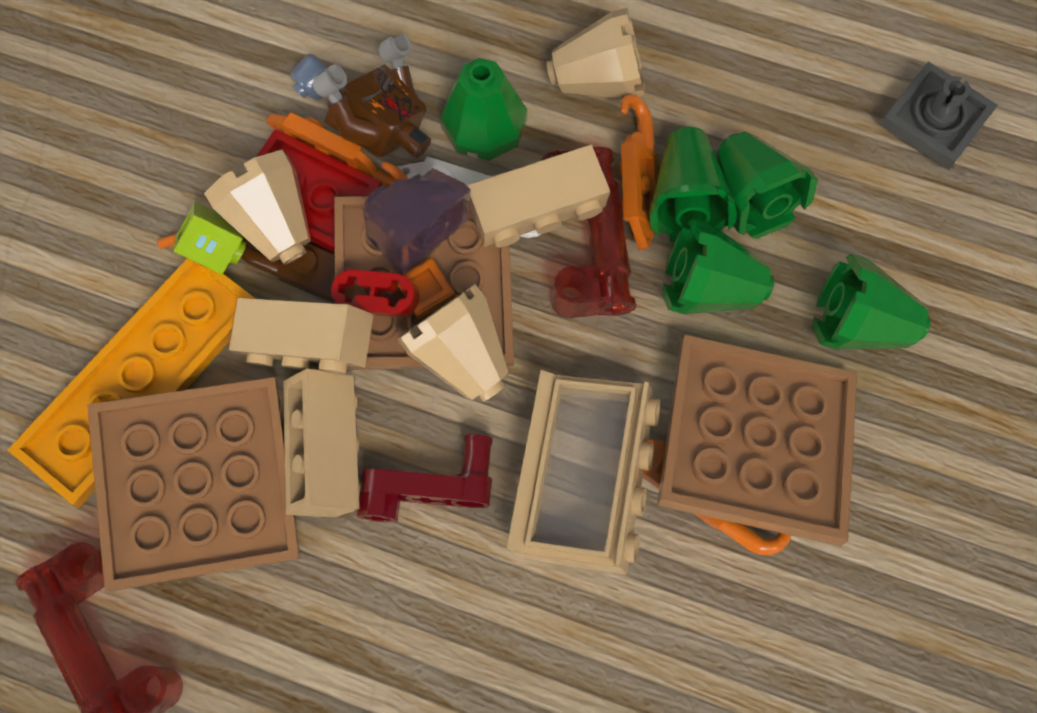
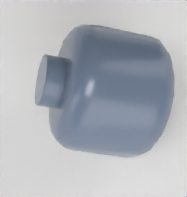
M313 54L306 55L292 69L291 77L296 82L293 88L303 99L309 95L313 100L318 101L323 97L314 90L313 81L327 67Z

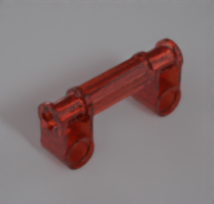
M593 147L610 189V195L606 206L602 208V212L586 219L592 265L563 268L558 272L554 280L551 304L555 312L564 318L599 315L619 316L630 313L637 308L636 299L630 295L628 277L631 275V267L628 258L618 183L613 180L611 164L614 161V156L610 148ZM573 150L548 152L541 161ZM568 287L575 288L582 295L577 298H570L562 290Z
M86 542L73 543L45 562L28 569L16 579L15 584L20 591L26 592L35 610L32 618L45 639L81 713H164L179 701L183 691L181 676L172 668L140 666L117 680L78 604L104 588L101 547ZM90 556H93L94 567L84 577L82 572L83 565ZM156 676L161 687L158 697L152 702L147 696L146 688L149 680Z

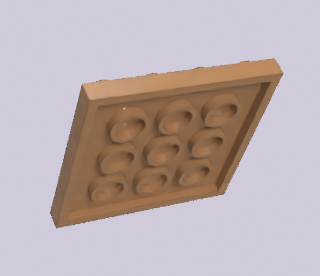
M467 196L334 197L335 278L345 270L353 269L403 275L432 257L454 290L456 298L474 284L477 285L487 300L507 367L514 365L510 245L505 247H496L495 244L483 246L467 202ZM355 281L353 288H346L345 295L351 298L353 302L355 295L370 296V291L361 288ZM398 289L393 293L381 292V297H386L394 302V307L397 306L399 299H404ZM436 310L419 320L413 312L405 317L374 315L366 367L347 366V370L425 368L407 355L397 339L403 334L410 332L411 328Z
M684 334L679 345L657 506L842 546L848 541L857 373Z
M275 377L87 404L105 591L111 592L300 559L295 515H286L285 439L278 386Z

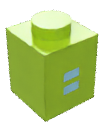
M194 201L175 236L173 252L223 275L229 263L237 264L244 252L246 242L243 241V235L216 211Z

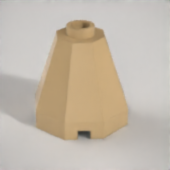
M628 8L610 12L553 49V60L546 62L551 84H558L561 92L568 94L621 99L628 94L638 97L645 96L644 79L640 77L639 69L642 67L632 21H629L630 14Z
M283 150L254 157L243 164L246 168L245 171L237 176L233 170L222 175L204 193L212 208L270 261L275 262L281 259L285 265L306 254L307 251L304 246L311 241L298 175L291 160Z
M476 284L409 330L410 332L403 334L397 339L407 355L469 400L479 396L484 402L505 387L501 380L509 372L487 300Z

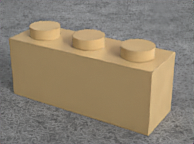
M592 144L467 185V202L484 247L495 244L496 247L511 245L521 238L520 235L534 230L538 234L550 232L561 226V221L576 216L579 220L592 218L602 212V208L606 206L610 195V189Z
M238 298L229 351L247 355L246 363L273 367L275 359L282 360L281 366L305 370L306 368L309 369L310 363H319V370L346 374L347 366L366 367L374 314L347 304Z
M306 368L283 381L286 515L335 518L359 509L361 484L358 480L357 454L359 451V439L356 436L355 411L357 408V396L354 392V376Z

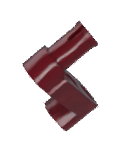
M467 434L464 436L465 445L461 474L456 476L385 469L363 470L359 509H357L356 517L373 522H397L400 502L488 508L490 506L492 478L488 477L493 438L481 434Z

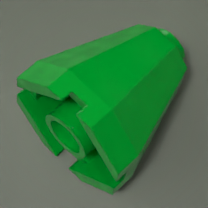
M478 58L463 65L452 85L440 117L441 128L457 153L468 155L467 152L478 154L479 159L490 161L519 146L521 132L527 121V108L497 62Z
M745 131L732 134L723 140L720 148L717 150V160L736 203L737 219L734 228L738 234L745 235L747 231L751 237L759 239L789 226L796 219L793 211L799 205L805 210L813 202L818 179L810 168L757 136Z
M692 218L688 222L691 229L683 227L678 232L665 269V274L673 276L671 286L663 284L662 296L668 310L681 314L753 309L760 305L763 300H767L770 297L774 288V277L771 275V269L768 264L706 221Z
M851 253L846 257L849 262L848 264L839 261L833 266L818 295L816 307H825L823 320L814 317L812 326L820 345L833 349L908 348L924 339L929 331L931 320L928 316L929 310L922 301L873 262L862 256Z

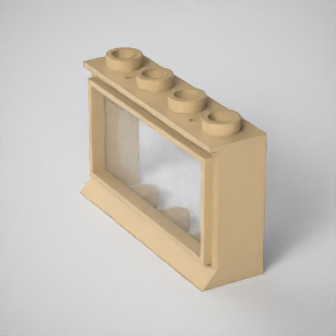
M540 370L508 536L507 550L519 559L623 575L628 574L629 562L636 563L639 553L640 537L639 534H634L636 516H643L646 507L647 490L641 487L643 471L650 470L653 462L654 446L652 442H648L650 426H657L660 416V399L655 398L649 382L641 384L561 376Z

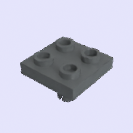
M928 61L884 116L880 126L949 170L998 105L973 90L967 81L962 83L960 81L961 77L951 76Z

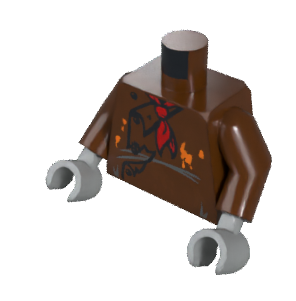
M401 33L394 38L390 36L380 44L379 54L383 60L391 63L392 69L384 64L347 83L344 70L339 65L333 64L316 76L313 81L316 93L322 97H328L330 100L327 103L328 112L324 122L338 131L343 139L360 145L377 157H384L397 148L402 147L413 157L418 158L427 150L431 143V138L419 129L426 113V106L416 94L409 66H404L402 57L411 50L410 40L405 34Z

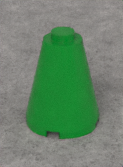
M681 127L668 136L650 207L649 217L652 230L658 236L659 231L669 235L670 242L673 243L678 232L683 227L691 229L688 222L692 218L709 222L719 230L728 225V231L734 226L737 219L735 200L709 138L702 129L697 127Z

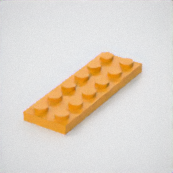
M187 258L7 451L71 505L80 508L95 492L87 404L187 390L230 342L238 298H256L226 275H221Z

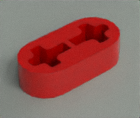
M354 269L345 270L338 274L331 287L335 303L351 305L377 316L405 317L411 314L419 303V291L416 285L404 275L397 273ZM356 281L357 285L370 291V296L355 295L352 302L351 298L345 295L346 288H353ZM397 285H400V288L407 293V298L399 299L397 306L394 307V302L386 297H381V292H396Z

